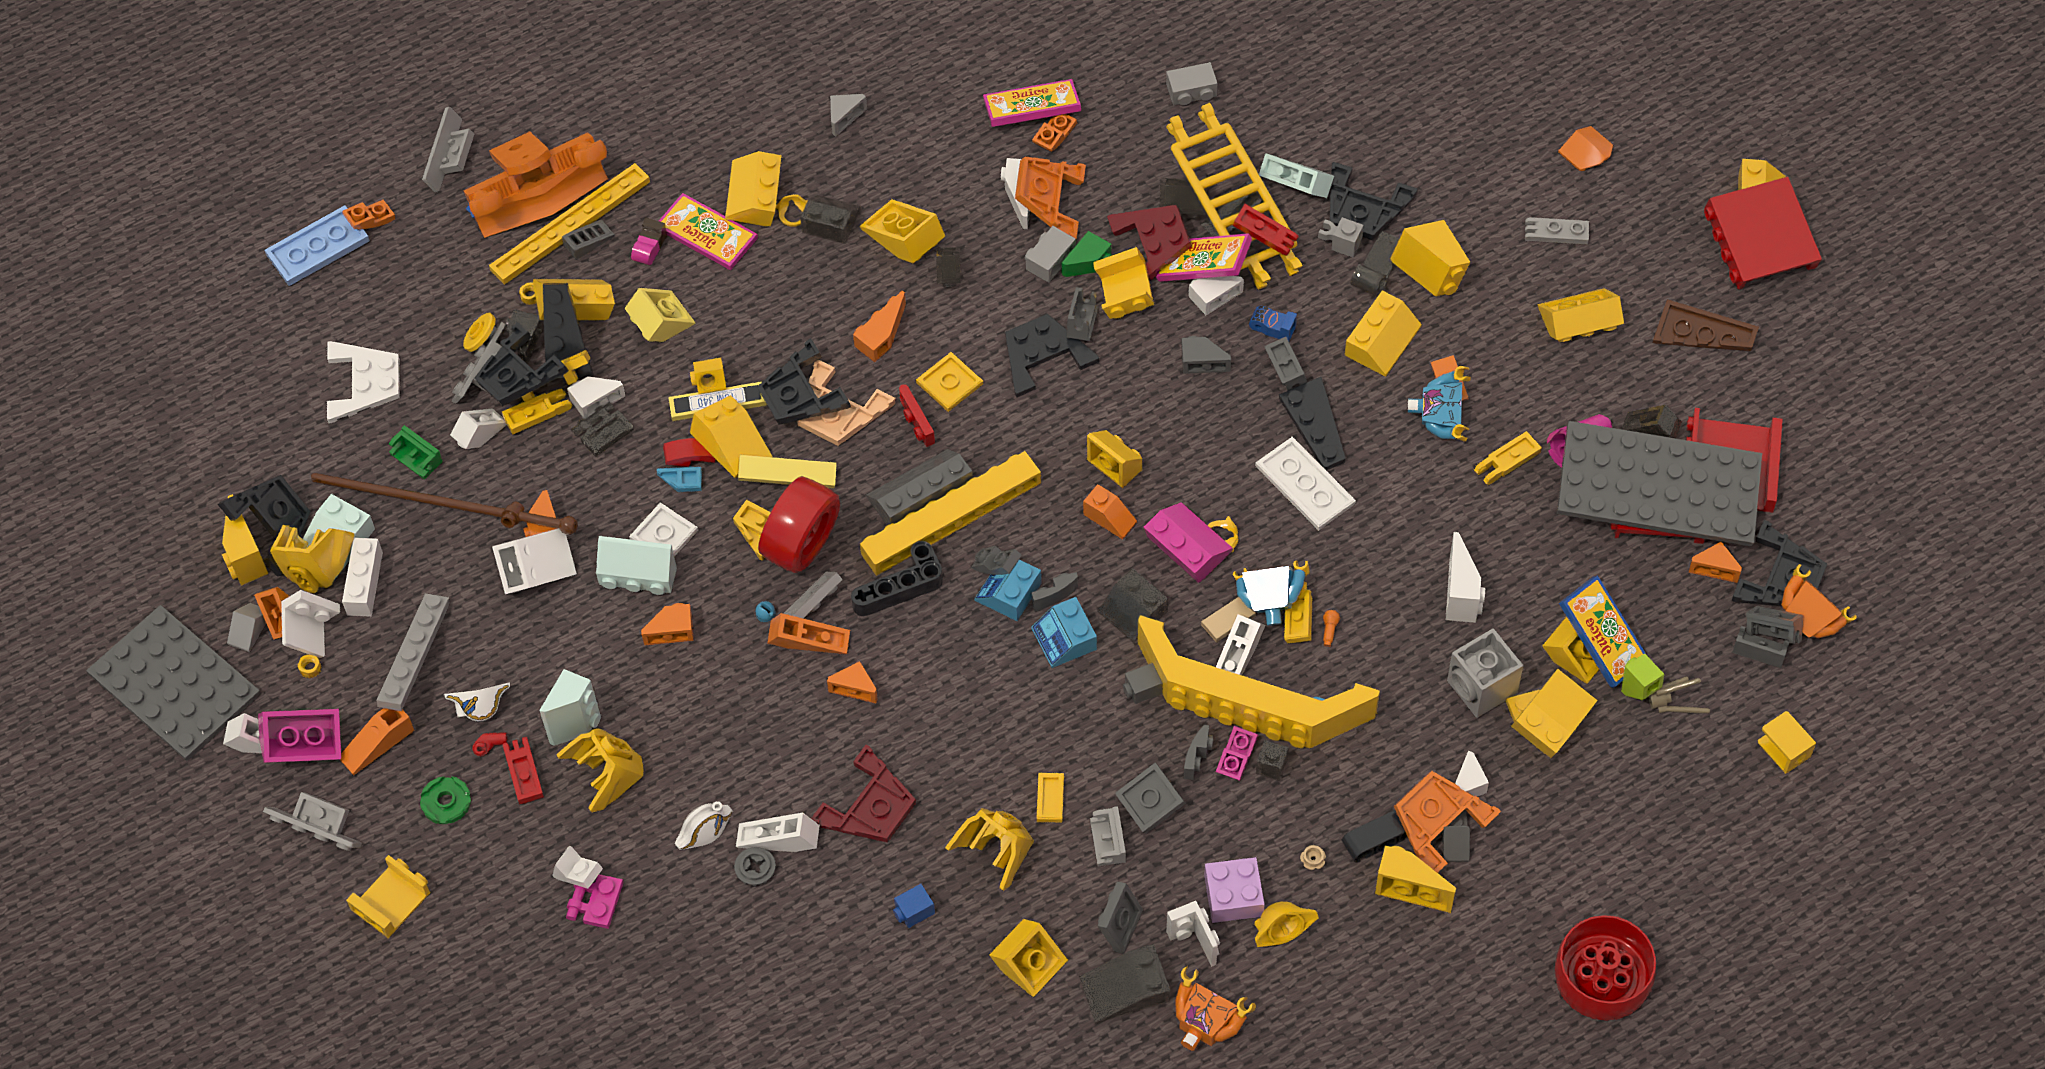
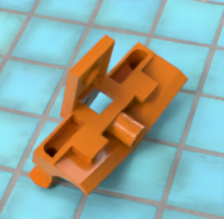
M528 132L489 150L492 159L504 172L464 190V194L469 203L470 211L473 213L479 229L485 238L553 215L606 181L608 178L601 161L607 157V149L603 141L598 140L595 142L593 136L587 132L549 150L537 137ZM538 167L540 168L541 174L523 181L521 174Z

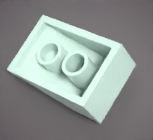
M331 494L316 512L303 540L307 541L309 546L317 529L325 533L329 528L353 532L355 534L354 538H368L375 530L369 514ZM351 545V548H350L348 557H347V559H346V561H345V564H344L343 568H344V567L347 565V563L350 561V555H351L352 545Z

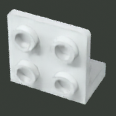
M299 590L281 601L282 643L284 646L322 658L325 656L324 622L340 613V604Z
M1194 901L1167 912L1166 932L1170 940H1184L1190 937L1192 932H1195L1211 967L1216 965L1220 941L1215 930L1211 931L1207 924L1209 918L1205 909H1200L1197 902Z

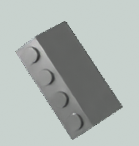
M947 449L868 493L866 497L888 526L889 524L901 521L911 512L919 511L930 501L944 497L950 490L958 489L973 478V473L959 453Z

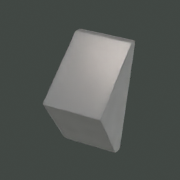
M865 95L830 96L833 135L837 136L867 110Z
M249 603L233 611L227 641L228 645L247 652L251 651L266 624L258 605Z

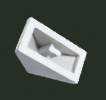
M1468 751L1455 784L1473 796H1480L1487 793L1489 782L1474 753Z

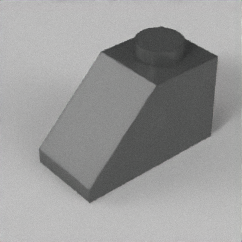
M1197 336L1182 338L1183 374L1231 371V356L1208 338Z

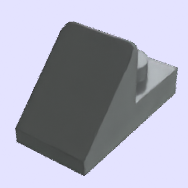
M1461 812L1441 831L1443 858L1446 862H1469L1470 827L1467 826L1466 812Z

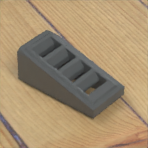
M601 219L563 235L562 240L566 249L578 260L614 238L615 235ZM601 228L605 234L601 235L597 229ZM593 232V234H594L596 237H595V238H592V236L590 235V233Z

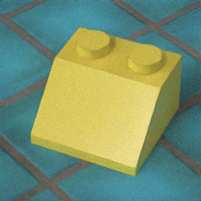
M639 288L625 307L632 322L642 331L643 337L651 342H664L695 324V321L670 290Z

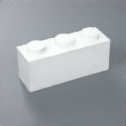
M353 539L342 600L347 615L372 616L383 554L378 539Z

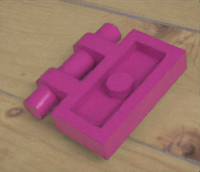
M599 874L596 882L592 883L589 889L574 885L575 891L572 899L568 901L566 918L575 921L578 912L584 913V924L609 929L624 883L623 879ZM585 892L592 893L588 904L582 902Z

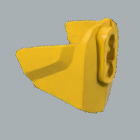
M283 525L270 552L283 574L289 580L296 583L306 592L316 593L319 587L328 588L331 586L335 577L342 571L355 534L333 528L327 529L325 533L317 529L312 543L308 546V542L297 534V528Z
M594 729L589 733L580 734L557 754L559 759L572 758L578 760L577 763L579 765L585 763L592 769L597 768L602 762L606 761L603 773L591 783L592 787L599 790L589 806L591 812L604 810L607 805L620 797L643 777L641 756L627 742L602 729Z
M981 808L975 816L968 818L945 848L950 851L957 847H968L970 845L972 850L974 848L983 850L991 838L999 837L1001 839V851L993 865L1002 869L1007 865L1000 884V889L1004 891L1011 886L1014 875L1034 840L1022 825V822L1013 815L1004 811L993 812Z

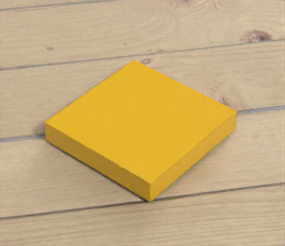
M950 352L918 377L916 383L949 412L982 386L983 380Z

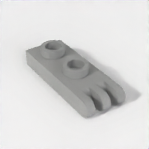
M1532 217L1525 219V225H1527L1525 227V241L1588 244L1589 221Z
M825 572L783 614L804 618L809 612L811 613L819 608L821 605L820 601L825 596H829L837 590V585L842 581V578L837 572Z

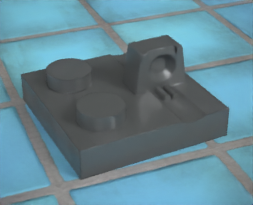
M1156 762L1115 793L1144 834H1147L1186 804Z
M1118 881L1114 890L1109 894L1106 908L1099 917L1098 927L1109 944H1111L1113 950L1124 954L1143 908L1128 885Z

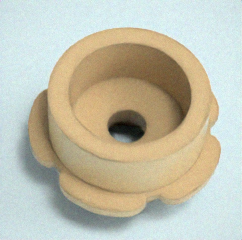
M1309 846L1301 853V862L1309 870L1320 869L1325 864V852L1318 846Z

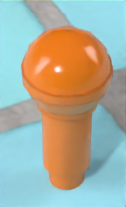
M1327 610L1323 615L1325 625L1323 641L1324 646L1331 647L1335 627L1340 621V615L1335 610Z

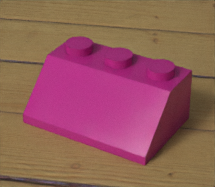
M1182 502L1160 510L1144 526L1147 537L1198 583L1233 551V548Z
M339 709L270 711L258 714L259 741L264 763L341 759Z

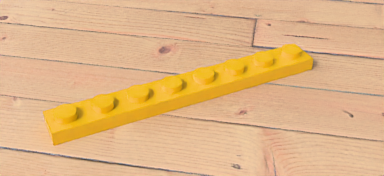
M634 163L489 265L490 271L505 285L562 245L563 235L593 223L650 183L649 176Z

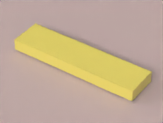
M740 455L739 481L790 485L796 478L804 476L828 488L835 487L836 463Z

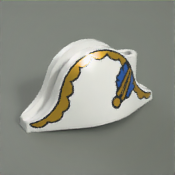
M510 682L476 691L444 694L446 699L455 702L457 717L466 716L473 721H485L496 713L500 697L510 687Z
M720 802L697 807L686 817L675 845L679 850L712 843L722 834L733 810L728 805H722Z

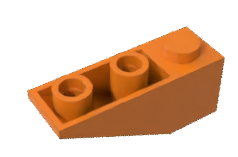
M901 291L897 296L891 297L887 305L880 311H876L870 320L864 325L859 326L853 334L854 347L874 362L892 347L906 306L904 291Z
M383 708L369 720L341 753L340 761L354 776L414 731L409 716L403 709L398 711Z

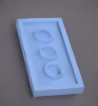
M345 205L265 249L267 257L288 286L369 242V237L363 229H353L342 214L343 210L348 209Z

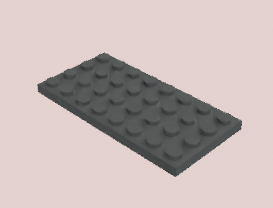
M1568 421L1557 514L1752 546L1755 537L1762 453Z

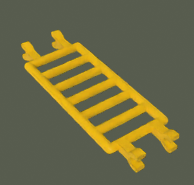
M1210 103L1201 107L1202 111L1198 113V116L1205 122L1209 130L1192 137H1188L1179 115L1170 118L1169 121L1171 123L1166 127L1177 141L1171 145V151L1219 236L1230 235L1226 228L1232 226L1239 213L1221 220L1215 208L1257 191L1264 203L1252 208L1260 213L1269 211L1274 221L1290 229L1229 123L1220 125ZM1224 133L1231 144L1191 161L1187 160L1182 151ZM1233 153L1237 154L1242 164L1200 181L1193 169ZM1245 172L1248 173L1253 182L1212 200L1209 199L1204 190ZM1297 241L1294 242V246L1291 249L1297 246ZM1269 248L1245 258L1241 269L1248 267L1259 290L1266 287V282L1271 279L1259 262L1280 254L1289 276L1297 274L1299 272L1298 269L1303 265L1295 257L1291 249L1290 253L1285 256Z

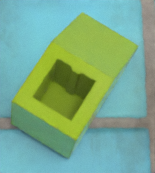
M1645 653L1638 658L1634 657L1625 665L1621 691L1625 696L1643 700L1662 688L1664 673Z

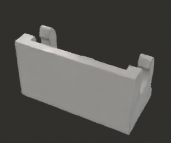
M1118 806L1094 811L1090 822L1097 865L1126 863V852Z

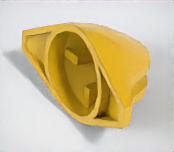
M1277 902L1268 906L1261 914V918L1257 919L1254 923L1259 931L1255 937L1257 947L1284 944L1295 939L1319 918L1317 912L1312 909L1300 908L1290 902Z

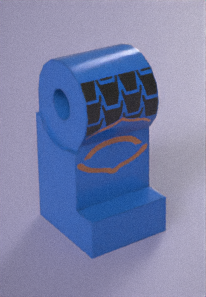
M1258 306L1252 315L1249 327L1252 330L1277 339L1286 337L1289 342L1296 328L1297 314L1289 311L1287 314L1273 311L1266 306Z

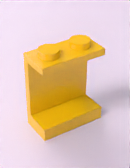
M1137 247L1093 262L1094 269L1102 280L1106 303L1102 304V309L1110 319L1121 318L1128 313L1141 311L1146 307L1154 305L1145 258Z
M388 855L385 858L388 865L385 872L361 897L352 893L346 900L354 913L387 938L398 929L430 894L427 886L428 881L418 872L413 874L409 871V867L404 861L399 858L394 860Z

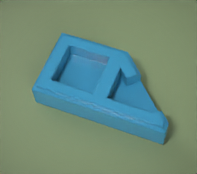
M701 467L657 469V475L677 492L702 491Z

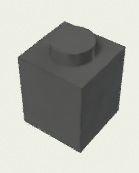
M1153 663L1125 673V683L1122 685L1127 698L1132 697L1135 704L1163 694V683Z

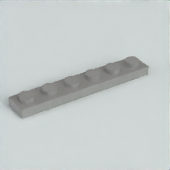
M425 593L376 700L377 707L402 711L448 609L449 597Z

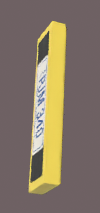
M762 382L727 387L725 390L701 394L697 392L669 397L672 421L693 418L695 412L730 395L744 409L766 406L767 404L757 388Z

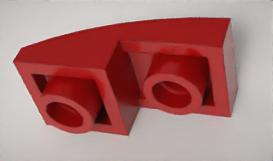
M695 438L675 440L663 445L666 465L689 467L691 460L715 462L716 460Z

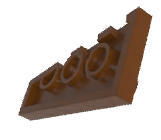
M1667 299L1652 343L1751 351L1759 327Z

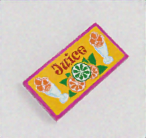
M1072 79L983 95L992 127L1081 111V104Z
M684 193L680 195L659 220L665 223L668 236L729 270H732L758 239L757 233L733 220L725 219L724 215Z
M1249 234L1191 238L1192 247L1170 265L1167 263L1157 272L1156 278L1161 282L1237 276L1241 270L1252 238Z

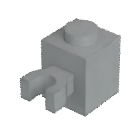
M1342 217L1338 226H1335L1334 223L1325 219L1323 228L1329 231L1320 229L1318 238L1332 240L1333 251L1354 257L1362 241L1364 225Z

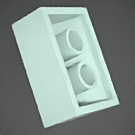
M599 536L596 568L599 585L608 589L622 587L632 592L647 590L656 595L671 593L677 569L671 544Z
M564 669L540 709L549 743L554 746L573 740L580 734L589 733L592 727L596 728L601 719L591 680Z

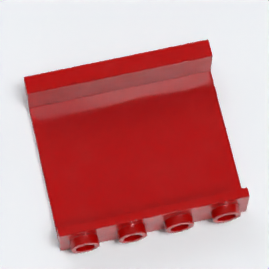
M1788 176L1712 197L1704 208L1707 221L1711 222L1713 227L1714 240L1719 242L1721 247L1722 260L1725 263L1727 262L1729 267L1730 280L1733 284H1736L1738 290L1743 289L1746 282L1802 266H1806L1808 270L1817 268L1822 260Z
M1695 408L1693 417L1688 416L1686 430L1691 431L1690 437H1686L1687 441L1762 453L1757 511L1773 513L1777 502L1783 419L1773 418L1769 428L1699 419L1700 408Z

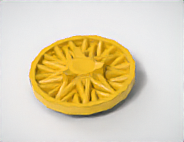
M485 313L471 325L463 343L467 351L472 352L478 349L487 340L495 325L496 318L493 314Z

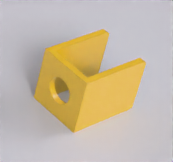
M1787 711L1764 725L1762 731L1766 735L1758 740V744L1785 774L1809 759L1816 745V742Z

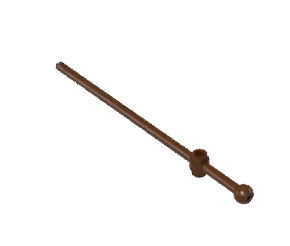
M311 474V481L315 483L500 517L501 523L507 528H513L514 525L522 521L559 528L562 533L572 535L578 527L577 520L572 516L558 519L524 512V507L519 502H512L506 508H500L325 474Z

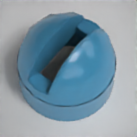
M768 601L760 602L755 610L756 617L761 622L771 621L776 614L774 606Z

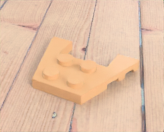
M817 360L814 362L813 373L808 383L817 398H820L831 392L825 386L835 374V368ZM876 389L864 407L848 400L851 405L848 409L797 420L798 426L839 446L894 406L896 403L895 398Z

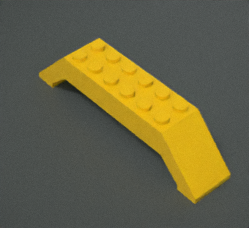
M1141 615L1138 619V645L1147 663H1153L1163 683V696L1166 702L1177 710H1184L1185 708L1194 711L1196 715L1203 718L1208 716L1216 718L1224 725L1235 724L1253 733L1257 731L1266 734L1269 739L1275 741L1280 739L1288 741L1296 748H1312L1374 719L1377 714L1379 690L1355 683L1353 689L1323 701L1178 656L1164 633L1163 622Z

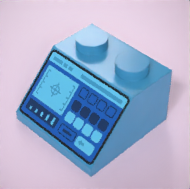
M1018 560L1009 574H990L974 600L1018 621L1032 599V592L1037 591L1042 584L1041 570Z
M1076 597L1054 605L1031 627L1051 668L1097 650V636Z

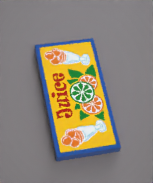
M1594 576L1563 599L1559 605L1609 686L1615 687L1623 681L1626 663L1634 657H1640L1645 651L1600 578Z

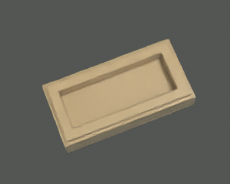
M1238 597L1201 621V625L1217 643L1230 634L1237 615L1253 619L1256 617V612L1253 609L1247 608Z

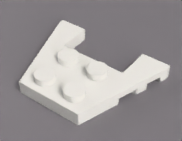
M332 341L328 342L327 360L329 363L352 362V399L327 401L328 423L336 422L337 419L347 415H355L358 411L366 408H374L400 398V358L398 354Z

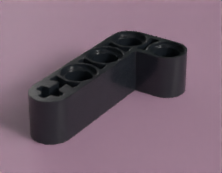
M918 541L911 547L913 567L855 588L851 593L852 608L855 614L868 616L939 589L943 583L942 568L930 543ZM926 555L925 558H919L918 556ZM928 575H936L932 578L927 577ZM906 583L913 584L911 586H905ZM886 591H887V592H890V593L887 594V595L881 594V593L886 592Z

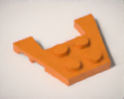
M1032 157L1021 159L1015 199L1050 227L1054 226L1077 239L1079 221L1059 213L1058 209L1062 179L1075 185H1081L1084 182L1086 165L1080 163L1069 165L1064 161L1053 163L1048 159Z
M1430 771L1394 805L1416 856L1437 873L1447 862L1431 845V841L1444 827L1448 826L1464 809L1482 828L1486 827L1501 812L1495 806L1488 805L1481 801L1479 797L1460 789V786L1433 771Z

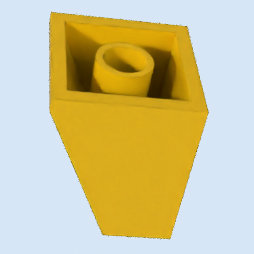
M1444 220L1404 228L1390 258L1396 266L1434 296L1451 295L1456 292L1470 264L1468 257Z

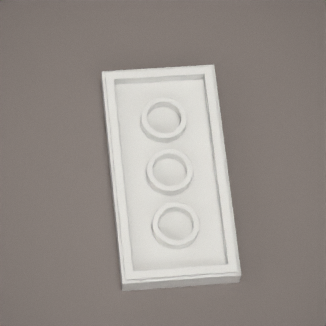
M1293 437L1255 463V466L1318 531L1356 503V500Z

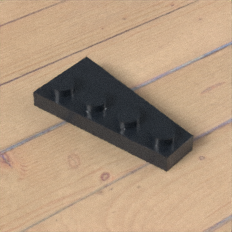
M1322 377L1279 394V400L1318 463L1326 471L1345 463L1346 458Z

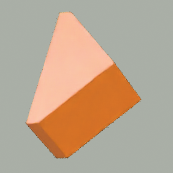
M1719 542L1692 557L1689 573L1738 583L1742 567L1724 544Z
M278 587L256 593L254 596L273 640L281 638V601L290 596Z
M860 661L828 677V692L877 703L876 687Z

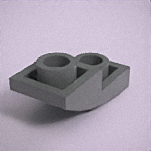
M996 546L982 548L975 555L976 561L971 568L978 572L992 575L1009 574L1021 557V554L1016 549L1001 551Z
M1077 572L1060 574L1058 577L1053 578V587H1043L1032 592L1034 611L1050 607L1072 594L1078 588Z
M1203 725L1189 747L1184 765V779L1194 780V772H1200L1201 758H1206L1207 750H1212L1213 735H1209V725Z

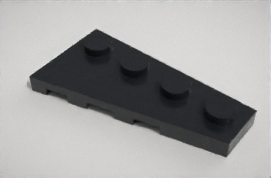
M544 283L545 362L553 355L562 361L587 349L584 345L581 327L578 324L568 283ZM589 362L574 369L578 378L594 377Z

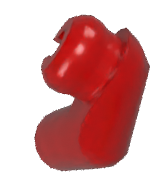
M507 732L482 734L473 744L474 754L484 756L495 745L506 743Z

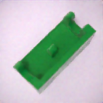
M405 425L389 442V445L393 447L389 451L390 455L424 480L443 462L438 449Z

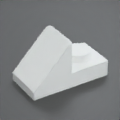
M569 846L556 863L553 877L589 889L603 868L598 862L581 858Z

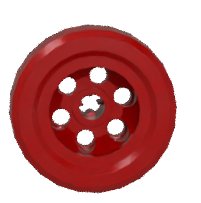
M800 476L796 478L780 496L764 525L758 544L759 553L775 565L790 572L798 573L804 570L818 555L835 525L840 510L839 495L823 484L807 477Z
M1595 916L1579 922L1562 940L1556 955L1555 978L1563 999L1571 1008L1592 1019L1608 1021L1621 1019L1632 1014L1650 994L1656 977V957L1648 937L1633 923L1616 916ZM1594 952H1595V954H1596V956L1593 957V958H1590V957L1587 956V955L1592 954V953H1594ZM1584 968L1591 969L1592 974L1585 975L1583 974L1582 970ZM1623 976L1626 982L1619 983L1616 977ZM1604 981L1607 983V987L1600 988L1597 982Z

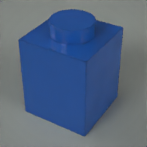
M922 884L894 898V915L899 923L904 921L908 928L935 914L934 903Z

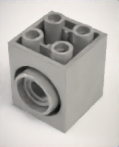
M1491 629L1452 652L1447 681L1475 717L1478 718L1505 702L1507 698L1518 694L1523 664L1498 633Z

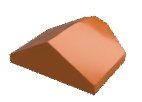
M1592 126L1576 130L1559 149L1558 153L1579 171H1585L1587 168L1600 165L1610 158L1613 144Z

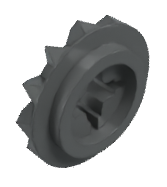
M751 847L738 855L734 868L737 878L744 884H751L756 887L757 884H766L767 880L773 877L776 864L773 855L768 850L760 847ZM750 860H752L753 863L755 862L756 865L761 864L759 866V874L758 872H755V870L748 871L751 869Z

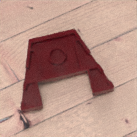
M1177 205L1107 216L1115 236L1137 228L1148 259L1146 268L1148 277L1151 280L1158 275L1157 272L1167 263L1170 265L1192 247Z
M865 745L853 761V764L856 768L872 776L871 781L845 815L823 802L811 819L819 824L821 828L888 843L915 806L916 799L897 777L891 774L884 762L877 758L870 746Z

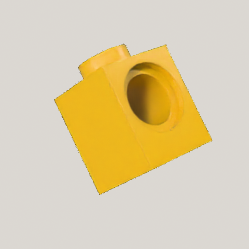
M721 358L693 362L694 371L690 372L692 386L697 385L698 394L727 389ZM706 374L712 375L710 378H703Z

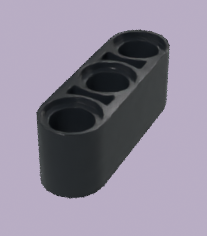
M1393 810L1351 830L1342 837L1341 841L1353 861L1358 863L1363 857L1367 859L1383 851L1382 848L1385 846L1392 847L1406 840L1407 834L1396 810Z

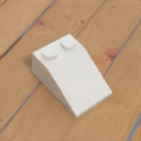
M1454 532L1449 562L1446 620L1476 623L1477 614L1482 615L1485 588L1481 587V577L1460 534Z

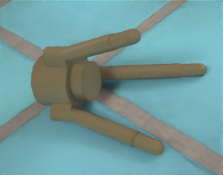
M1688 677L1677 679L1664 684L1662 688L1648 696L1651 709L1658 708L1659 713H1710L1708 708L1667 706V703L1672 702L1670 692L1701 682L1700 678L1689 680Z

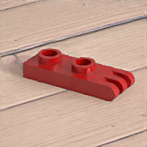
M1244 204L1232 224L1234 227L1285 256L1290 253V249L1298 239V235L1247 204Z
M904 384L899 387L900 402L904 407L903 413L907 422H912L915 426L913 430L917 440H923L926 447L935 444L934 431L909 387Z
M527 737L522 738L524 747L519 748L517 739L513 740L514 750H510L507 742L503 743L519 805L543 798V792Z

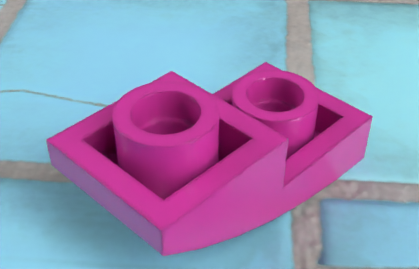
M1234 726L1216 772L1240 781L1258 739V734Z

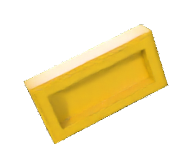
M1038 773L1037 822L1062 823L1064 773Z

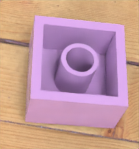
M1256 857L1205 864L1204 877L1212 923L1261 917L1264 911V899Z

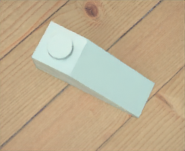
M1265 154L1259 176L1325 198L1328 197L1334 178L1333 175L1270 154Z

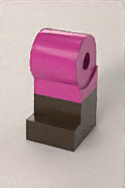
M645 218L642 224L643 229L637 239L638 241L633 246L631 259L652 265L667 237L665 223Z

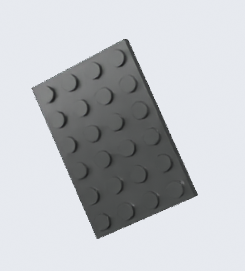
M161 605L86 670L89 676L186 761L226 727L228 721L237 717L261 695L258 688Z

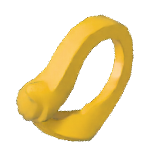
M794 194L783 197L775 208L778 209L780 221L791 227L803 224L808 218L807 205L809 200ZM790 200H793L795 205L803 212V217L798 222H789L784 217Z
M1230 516L1226 520L1209 523L1208 526L1211 529L1220 526L1234 533V537L1225 540L1233 548V553L1239 538L1238 528Z

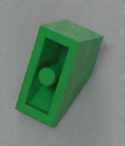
M1088 231L1063 260L1062 275L1070 277L1096 273L1093 262L1113 256L1111 254V243Z

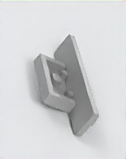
M446 107L422 178L434 192L440 191L445 174L463 171L474 137V133L470 129L459 130L462 118L451 107Z
M503 322L496 327L494 326L485 345L482 344L475 352L474 356L477 359L474 364L472 362L469 363L463 373L466 375L464 381H459L452 391L455 394L452 399L453 403L456 404L464 396L471 382L487 392L478 384L475 376L490 356H495L502 347L496 343V340L506 325Z
M301 792L293 814L275 807H265L263 810L264 813L270 815V820L282 824L285 821L293 824L291 828L306 833L307 830L314 832L315 838L326 842L329 839L336 841V846L341 849L351 851V848H360L362 842L341 834L349 813L348 809L306 792Z

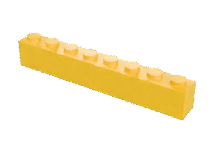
M1025 451L1019 455L1015 454L1003 464L991 467L978 478L970 479L960 488L950 490L944 497L930 501L919 511L909 513L904 519L895 524H889L876 535L866 537L860 543L861 555L877 576L911 557V547L914 543L926 541L932 545L1041 484V471Z

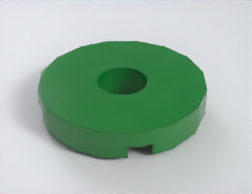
M437 777L430 781L421 793L420 806L426 818L438 824H449L458 821L468 812L471 804V794L465 782L457 777ZM443 795L452 796V801L449 804L442 805L439 803V799Z

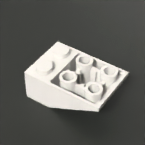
M559 528L492 546L505 594L577 574L567 536Z

